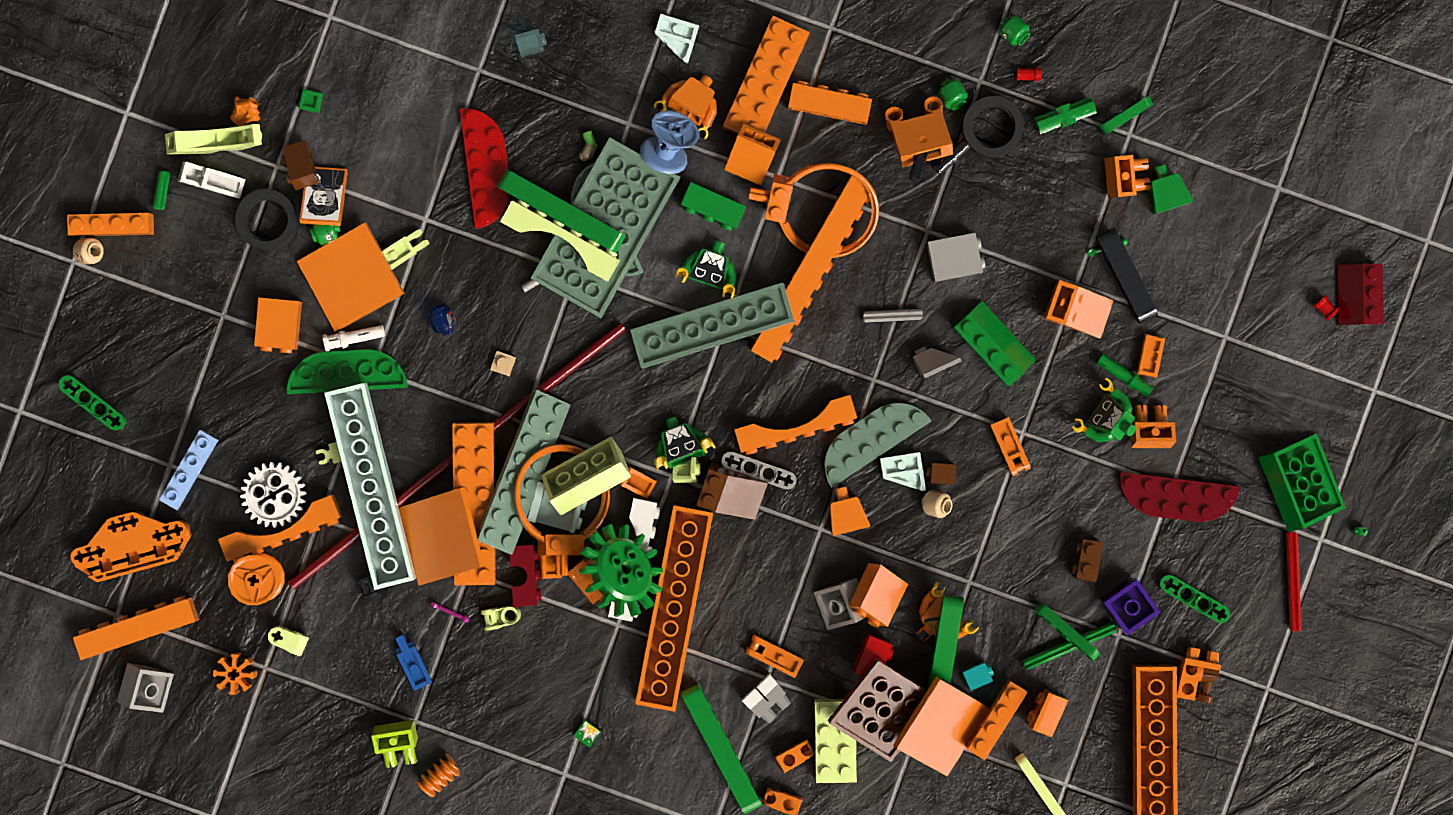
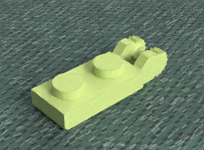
M420 229L407 237H403L382 251L392 270L429 245L428 240H423L414 248L411 245L410 241L421 236L422 231Z

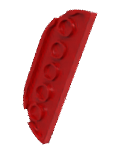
M460 109L475 229H479L495 222L504 212L510 200L511 194L497 187L505 170H509L506 144L500 128L489 116L473 109Z

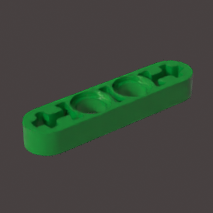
M70 375L63 376L60 379V390L108 428L121 430L125 427L126 417L79 379ZM72 380V386L78 388L80 385L81 388L76 391L75 395H73L75 390H73L72 388L66 389V383H64L65 381ZM82 391H87L90 395L89 401L85 403L79 398ZM99 403L104 404L106 407V411L102 415L97 414L95 410L96 405ZM111 410L113 411V413L110 414L112 417H120V425L113 426L114 421L111 418H107L106 420L104 419L109 415Z
M1163 575L1159 579V587L1165 593L1215 622L1225 623L1228 621L1230 611L1226 606L1172 575ZM1171 578V583L1178 587L1175 595L1173 594L1175 589L1171 587L1165 589L1164 580ZM1184 588H1188L1191 591V596L1188 599H1182L1180 596V592ZM1201 598H1205L1208 601L1206 609L1201 610L1198 607L1197 603ZM1213 603L1216 604L1213 607L1216 610L1221 611L1222 609H1224V618L1219 617V619H1217L1218 615L1212 611L1210 612V615L1207 614L1212 609Z
M1040 602L1034 609L1042 619L1091 661L1094 662L1100 655V652L1044 603Z

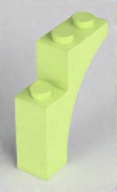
M259 124L213 130L174 131L165 134L167 154H210L217 151L244 150L261 145L262 133Z

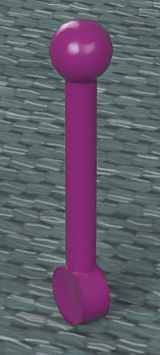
M432 601L430 603V606L460 618L464 623L469 621V616L458 614Z

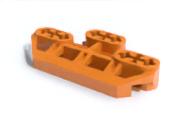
M139 511L112 517L103 524L88 545L72 551L71 561L76 568L90 575L88 577L96 582L178 560L192 536L190 526L184 520L165 524L147 517ZM134 518H138L139 522H137L136 524L132 523L118 528H112L113 524L132 520ZM177 527L183 528L181 532L164 535L161 538L156 537L158 532L172 530ZM181 538H183V542L177 552H175V549L168 550L167 546L181 543ZM153 546H156L158 557L153 554L141 558V553L154 550ZM100 548L105 549L103 553L79 559L78 556ZM126 553L129 554L131 565H129L128 561L114 565L113 561L127 558ZM99 561H101L104 572H101V569L92 572L88 568L100 565Z

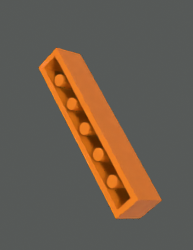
M184 595L173 599L174 603L167 605L166 602L154 606L155 610L149 612L147 608L135 612L136 616L128 618V615L116 618L117 623L111 625L109 621L98 624V629L90 631V628L78 631L79 635L73 637L80 660L198 621L199 617L192 597L186 599Z

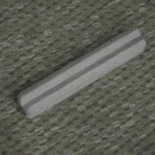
M922 309L863 312L864 322L921 320L923 317Z

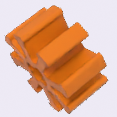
M238 652L231 655L232 663L227 659L228 656L218 661L226 670L217 668L213 671L214 677L225 676L226 678L217 684L220 690L224 689L229 682L231 683L230 695L239 693L238 683L243 688V691L252 687V684H249L244 677L251 679L257 677V670L245 671V668L254 663V661L249 657L240 665L242 653ZM237 669L236 672H239V676L234 678V675H231V672Z

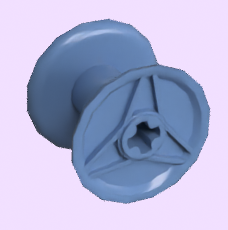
M661 111L652 119V130L656 137H650L643 141L640 146V154L644 162L658 172L676 174L683 171L687 165V155L683 148H689L697 143L699 130L689 117L674 111Z

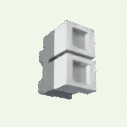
M769 673L756 685L757 688L754 687L742 698V702L759 718L762 717L768 723L777 716L771 709L775 703L782 710L790 705V701L785 695V690Z

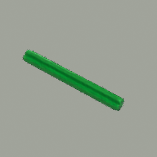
M1109 622L1081 636L1089 643H1092L1115 633L1117 630L1114 623ZM1065 641L1028 657L1022 662L1025 669L1030 670L1077 648L1069 641Z

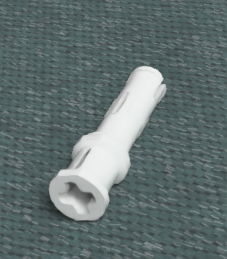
M383 325L346 333L342 330L337 334L328 336L323 334L324 347L326 352L338 347L346 348L348 344L385 337Z

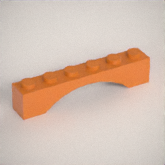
M847 395L831 400L817 417L796 428L773 430L756 424H750L734 430L741 453L745 452L746 455L758 452L757 448L765 446V449L776 447V442L784 440L785 444L796 441L795 437L802 434L806 438L815 435V431L822 429L823 432L835 429L834 425L842 423V426L853 424V419H856L857 416L851 396Z
M330 495L312 502L303 517L293 526L282 532L270 535H256L238 531L218 540L226 561L233 560L236 563L246 554L252 553V555H257L264 552L263 548L269 545L271 549L283 545L282 540L287 538L290 541L301 538L300 533L308 531L309 534L320 530V525L327 524L329 527L339 523L338 518L343 516L335 496Z

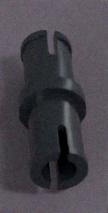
M962 139L953 148V155L943 157L933 165V168L939 175H942L950 166L956 165L959 162L958 159L970 150L971 147Z

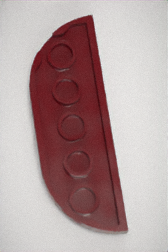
M1119 473L1120 487L1128 502L1139 512L1154 517L1194 522L1211 521L1224 515L1233 506L1240 491L1239 486Z

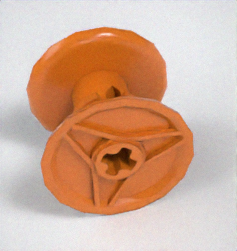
M266 553L240 558L231 567L228 575V586L232 595L239 602L246 605H260L274 599L281 592L285 583V573L282 565L273 556Z

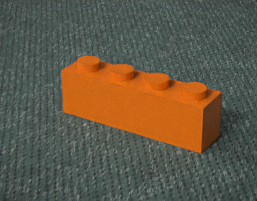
M798 81L797 84L793 83L788 109L867 125L872 99H869L868 95L857 93L855 96L848 94L849 91L837 89V92L830 91L827 86L817 85V88L810 87L807 82Z
M150 213L67 215L68 235L73 237L154 235V216Z
M1007 679L966 748L985 760L1026 696L1027 691Z

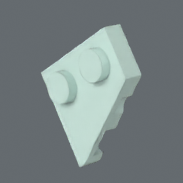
M660 14L655 35L680 59L688 64L699 25Z
M920 452L880 458L884 479L926 491Z

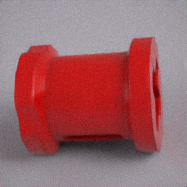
M1324 295L1313 307L1317 308L1325 316L1324 319L1328 321L1340 308L1335 307L1327 299L1328 296Z

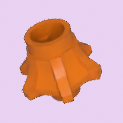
M236 97L234 99L235 107L230 118L236 125L244 126L251 121H259L261 119L258 115L260 112L257 109L259 103L254 98L241 99Z

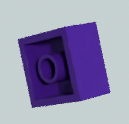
M1132 578L1101 600L1122 632L1127 636L1161 613L1138 579Z

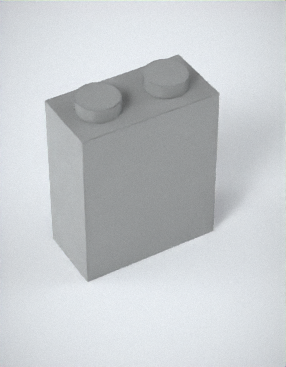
M976 233L926 243L934 282L983 273L985 261L984 257H980L979 249L982 246L980 237H976Z

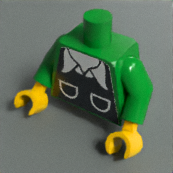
M714 240L711 251L703 248L701 251H695L685 259L674 276L675 279L678 275L683 276L682 283L688 278L723 290V297L726 292H730L732 294L731 298H734L735 269L733 263L729 261V257L722 255L725 244Z
M1105 378L1109 381V387L1104 388L1101 384L1099 385L1101 389L1109 391L1111 394L1107 393L1087 421L1086 425L1088 427L1084 426L1081 419H1075L1077 423L1081 424V427L1075 428L1072 426V429L1077 433L1084 432L1085 436L1097 442H1107L1112 439L1119 441L1125 434L1132 436L1135 433L1136 426L1132 424L1135 417L1131 414L1133 408L1129 398L1118 388L1115 389L1111 380Z
M676 417L666 420L668 430L661 433L662 439L658 441L656 458L654 460L656 470L659 471L660 466H665L666 469L669 466L671 469L691 461V457L699 458L704 456L705 453H708L706 449L711 446L715 448L712 439L708 438L698 428L690 427L688 423L679 425Z

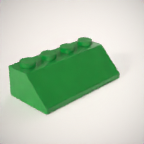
M983 301L953 327L954 331L1006 387L1012 385L1036 361Z

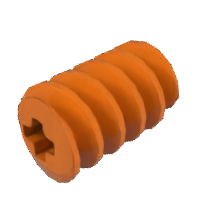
M447 753L445 754L446 761L442 758L439 759L440 766L435 763L433 764L435 771L427 769L428 777L421 774L422 782L415 779L420 789L431 797L436 795L435 791L440 792L442 790L441 785L444 787L448 785L447 780L452 782L454 780L453 775H460L458 765Z

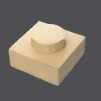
M497 351L490 370L510 376L516 357Z

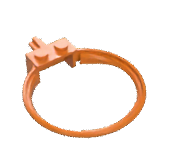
M834 163L811 164L799 169L790 177L774 174L770 191L751 187L748 199L766 202L765 219L779 222L788 240L805 253L810 245L796 235L788 219H786L793 189L791 184L793 181L797 182L811 172L822 169H835L846 172L863 184L871 201L872 214L867 229L859 239L843 247L839 255H834L833 258L845 256L858 250L869 240L877 226L879 204L873 187L864 176L844 165Z
M567 444L547 446L532 454L518 473L514 492L519 519L526 531L538 540V556H556V576H568V556L582 555L580 551L584 548V541L601 526L606 517L610 502V489L601 493V504L597 515L579 533L580 535H545L544 537L530 523L521 504L520 490L523 477L531 464L546 454L568 452L578 455L584 451L581 448Z

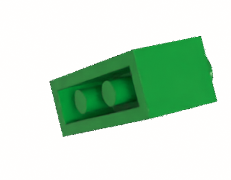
M692 182L681 203V206L684 207L683 211L695 215V212L703 215V220L710 223L717 221L721 223V228L731 231L732 228L737 230L746 206Z

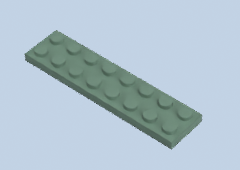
M780 283L634 328L630 331L640 366L644 369L795 322L785 285Z
M533 389L476 534L479 542L505 553L513 554L523 528L517 514L514 496L518 473L532 454L544 447L555 445L570 404ZM552 453L546 454L533 462L523 477L520 497L526 517L535 497L537 483L541 482V475L544 474Z

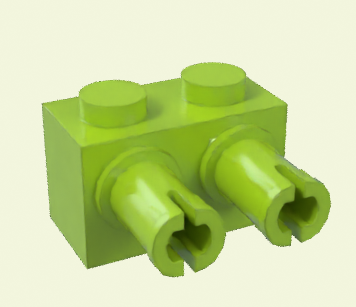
M414 720L374 726L371 737L375 754L383 753L386 768H390V764L392 767L398 765L395 751L398 750L403 751L406 765H409L410 761L411 764L418 761L414 749L418 740Z

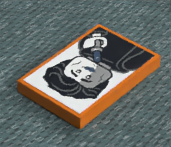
M315 167L319 183L304 188L300 223L341 226L348 171L347 169Z

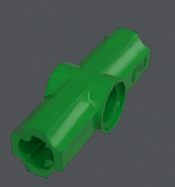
M1089 97L1071 105L1069 103L1055 108L1052 112L1034 118V122L1040 135L1059 127L1061 129L1077 123L1078 120L1094 115L1097 112L1094 101Z

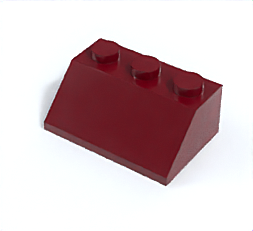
M1383 263L1337 265V304L1340 308L1338 311V325L1384 324Z

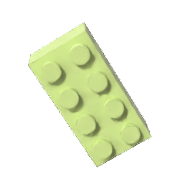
M609 437L545 472L541 477L550 502L558 513L563 515L627 480L631 475L621 449L613 438Z
M814 699L816 783L857 782L856 740L833 727L827 721L844 699ZM856 713L852 715V720H856Z

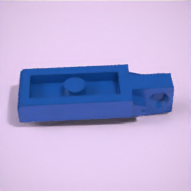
M404 634L396 637L395 639L399 645V648L396 649L397 657L413 690L415 691L433 682L413 641L408 643Z

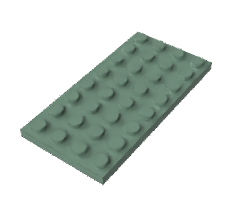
M609 138L572 206L626 235L616 253V258L620 262L609 282L589 272L579 252L569 242L557 235L552 239L531 279L602 318L680 177L676 174L658 172L645 163L640 154ZM564 225L563 229L570 232L571 228ZM584 235L581 236V239L588 242L589 238ZM599 245V247H598L599 249L603 250L604 252H605L606 249H607V248H605V247L602 246V245Z

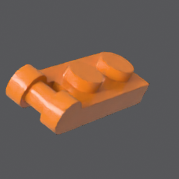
M1007 417L991 424L990 427L1011 475L1015 476L1023 469L1025 471L1031 469L1010 418ZM1019 457L1021 462L1014 465L1012 459Z
M754 634L751 639L752 643L750 647H747L745 653L795 678L804 659ZM759 645L765 647L762 654L757 652Z

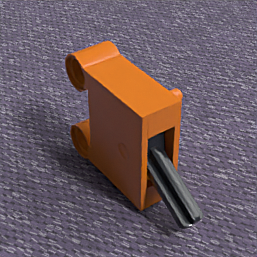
M929 97L925 100V115L904 120L903 111L899 107L888 108L885 113L886 128L892 134L902 168L912 165L908 178L914 183L920 181L926 161L953 155L952 141L943 116L942 101L938 97Z

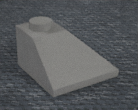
M926 347L914 351L916 355L912 356L922 379L961 362L960 357L933 348L927 350Z

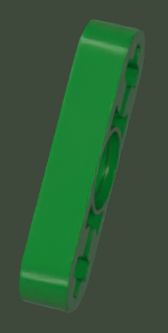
M1147 96L1099 128L1105 136L1154 104L1150 97Z

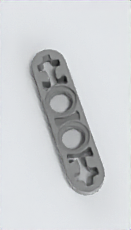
M727 452L722 457V465L725 468L766 481L771 485L783 489H792L796 484V476L790 471L735 452ZM730 455H733L736 461H740L739 458H743L741 470L736 469L738 466L736 464H731V467L727 466L725 458H729ZM748 461L755 464V470L752 473H747L744 470V464ZM766 468H771L774 471V477L770 480L763 477V471ZM777 471L782 472L780 474L782 477L791 475L790 479L793 480V483L785 486L784 481L779 479L778 483H774L777 478Z

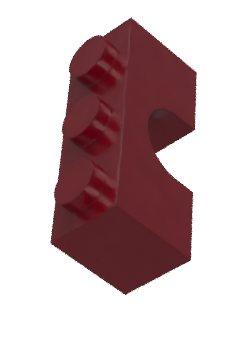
M535 544L516 545L513 554H510V567H522L527 573V580L524 584L512 586L513 607L534 606L539 604V600H542V590L537 585V580L541 579L540 568H536V560H539L538 548H535Z

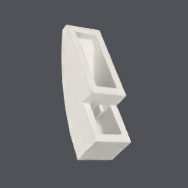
M188 162L182 163L178 177L179 182L239 199L245 183L243 178Z

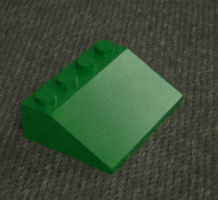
M1317 433L1258 457L1288 532L1304 529L1346 508Z

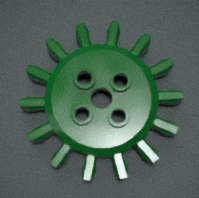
M611 524L602 528L606 542L598 532L588 537L597 549L593 550L590 547L581 549L580 554L591 559V565L580 568L579 573L592 575L594 583L588 585L585 591L590 593L597 589L599 590L602 597L597 605L598 608L601 609L612 601L614 602V616L619 617L624 614V606L627 604L631 617L641 614L637 599L645 609L655 604L646 592L649 591L657 594L662 591V587L651 580L652 576L662 573L663 568L651 567L649 559L655 556L657 550L643 551L640 547L645 538L643 533L636 536L633 541L629 540V526L624 525L619 528V535L616 538ZM622 564L627 567V574L622 571Z

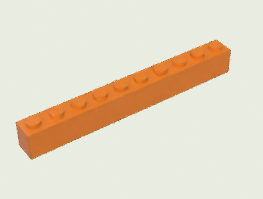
M850 176L786 287L795 322L761 332L750 349L771 363L774 359L776 361L779 359L783 352L780 349L784 342L788 343L793 334L790 332L793 325L798 326L803 317L800 313L804 307L808 308L813 300L810 297L814 290L818 291L823 282L821 280L823 273L830 271L833 265L830 261L834 255L838 256L843 248L841 242L844 237L848 239L853 231L851 225L854 220L858 221L863 213L861 208L864 202L868 204L870 201L866 188L854 176Z

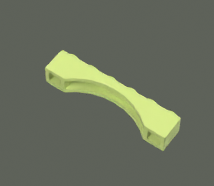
M518 200V202L511 201L500 222L518 232L544 231L562 237L579 252L589 272L609 282L620 262L616 258V253L609 249H606L604 252L598 248L600 244L591 239L588 242L581 239L582 234L573 229L570 232L563 229L564 224L555 219L553 222L545 219L547 216L545 213L537 209L535 212L529 210L528 207L530 205L521 200Z

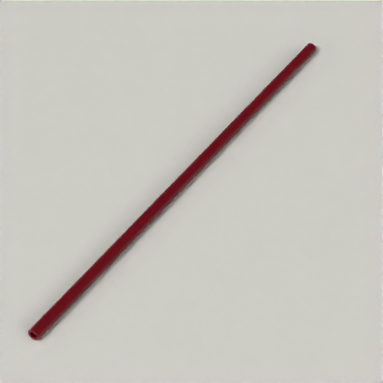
M621 323L617 324L535 389L547 393L625 332L626 329ZM532 392L493 421L494 433L526 409ZM453 453L396 497L398 508L453 466ZM359 527L288 581L290 587L293 590L360 539Z

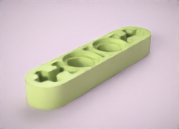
M1021 753L1014 758L1053 815H1065L1025 755Z

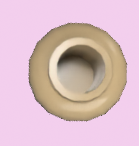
M82 238L74 244V258L81 264H95L103 257V246L95 238Z
M931 490L922 498V508L927 515L943 518L951 512L952 501L947 493Z

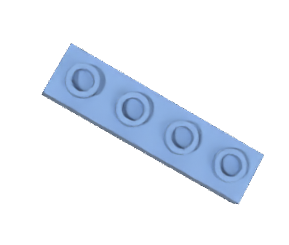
M199 430L160 497V501L176 510L179 509L216 446L218 439L203 430Z

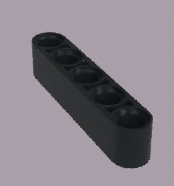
M1111 228L1096 236V242L1137 322L1141 324L1157 316V309L1117 231Z

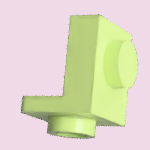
M691 457V461L674 467L673 482H698V475H701V463H698L696 457Z

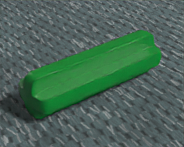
M161 170L158 172L152 206L157 210L165 209L170 172Z

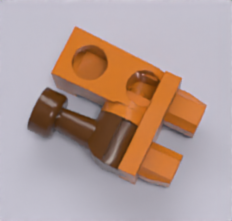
M1188 647L1186 656L1181 659L1177 681V697L1195 701L1199 681L1203 682L1202 693L1197 694L1196 701L1212 704L1213 696L1210 695L1213 682L1218 680L1221 665L1218 664L1219 653L1207 650L1205 661L1198 660L1200 649Z

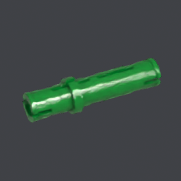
M1102 354L1096 365L1126 383L1127 387L1130 389L1134 388L1145 397H1148L1154 386L1141 379L1137 373L1133 374L1105 354Z

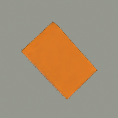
M629 466L628 469L631 477L619 483V485L647 499L657 481Z

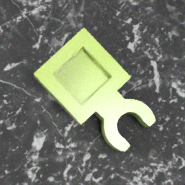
M337 442L328 444L330 449L328 451L325 449L316 451V454H325V459L319 461V464H326L330 459H333L334 464L342 462Z

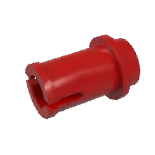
M1035 66V68H1017V81L1035 80L1037 82V80L1042 79V68H1038V66Z

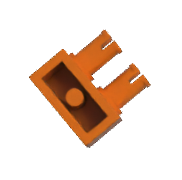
M1133 155L1104 158L1108 198L1137 195L1136 191L1150 190L1151 185H1144V183H1150L1148 177L1135 179V171L1148 170L1149 165H1142V163H1148L1146 157L1133 159Z
M1146 405L1134 407L1136 422L1133 425L1136 426V431L1130 436L1131 448H1171L1176 443L1175 422L1167 421L1166 405H1163L1162 408L1161 405L1154 406L1155 422H1148Z

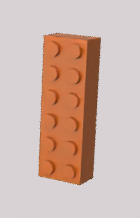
M775 16L772 17L724 122L723 129L738 135L743 124H746L765 133L810 32Z

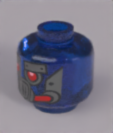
M443 304L430 310L431 313L428 316V320L435 333H442L443 336L454 332L453 328L458 322L451 307H446Z

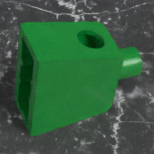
M1166 164L1154 168L1157 180L1149 183L1151 185L1149 191L1153 215L1193 202L1179 173L1169 176Z

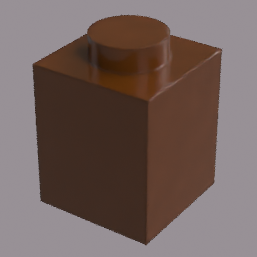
M931 463L930 467H927L926 479H929V483L955 485V464Z

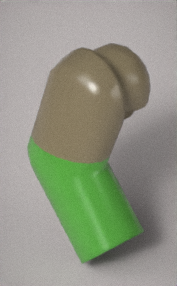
M592 131L582 134L586 143L583 151L579 152V158L582 161L592 159L597 150V144Z

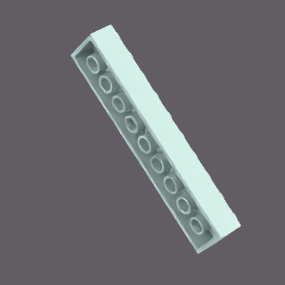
M362 383L326 392L325 397L374 590L415 580L416 575L367 383Z

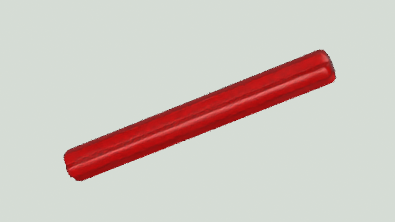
M1287 532L1289 623L1291 631H1301L1297 532Z

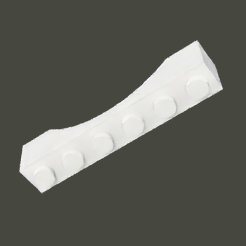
M633 498L629 518L634 526L636 536L642 533L645 535L640 547L646 552L652 549L648 545L650 538L654 539L656 527H653L654 519L659 517L660 507H657V502ZM611 602L608 617L632 622L633 617L630 615L627 604L624 606V614L615 617L614 602Z

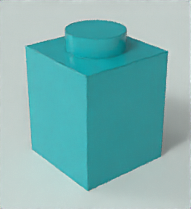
M984 661L961 670L971 691L993 681L991 678L994 675L990 664L986 665Z

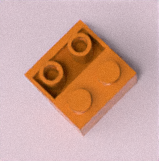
M1043 689L1042 692L1039 691L1035 699L1037 705L1034 711L1031 710L1027 717L1028 726L1036 732L1052 737L1068 700L1047 689Z

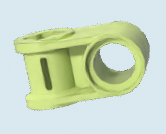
M513 605L481 611V614L484 615L485 631L515 624L521 617L520 609L513 607ZM507 610H513L515 612V620H509L507 618Z
M276 626L268 633V640L271 644L297 656H302L309 639L308 636L282 626ZM278 631H280V635L283 638H280L277 641L275 640L276 636L273 635V633H277Z

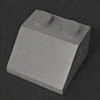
M857 578L814 592L827 630L853 624L864 619L854 613L855 610L848 606L859 584Z
M127 663L117 702L130 709L163 713L174 674L145 665Z

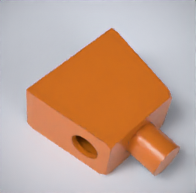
M847 486L835 489L838 501L830 502L832 535L835 536L870 527L858 496L849 498Z

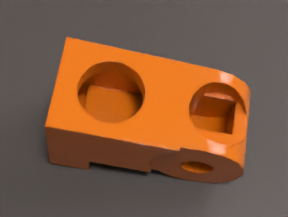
M805 739L783 752L774 755V758L782 772L786 773L813 756L815 752L809 741Z
M767 787L762 803L786 814L798 815L803 798Z

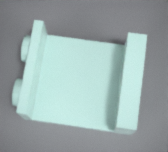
M538 482L528 520L575 533L576 529L580 530L583 518H579L581 510L585 511L587 502L560 515L550 502L544 483Z

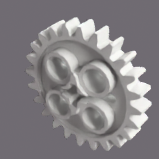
M270 462L269 468L266 464H262V470L255 467L256 474L249 472L248 474L251 479H244V482L248 485L247 487H241L243 491H246V494L240 496L246 499L242 506L248 505L249 508L245 513H253L250 518L251 520L258 517L257 524L265 521V527H268L271 522L274 528L277 527L278 522L281 526H285V519L291 523L293 522L291 516L299 517L296 510H303L300 503H305L306 500L301 497L306 495L307 492L301 491V488L306 485L299 484L302 477L295 478L297 471L294 470L290 473L289 465L282 469V463H279L277 468H275L274 462ZM275 475L281 478V484L278 487L272 483ZM286 484L289 485L287 489L276 495L277 499L272 498L262 505L258 504L261 500L272 494L271 491H278ZM258 486L264 489L262 497H258L255 493ZM286 492L292 495L290 503H285L283 500V495ZM269 503L275 506L273 514H269L266 511V506Z

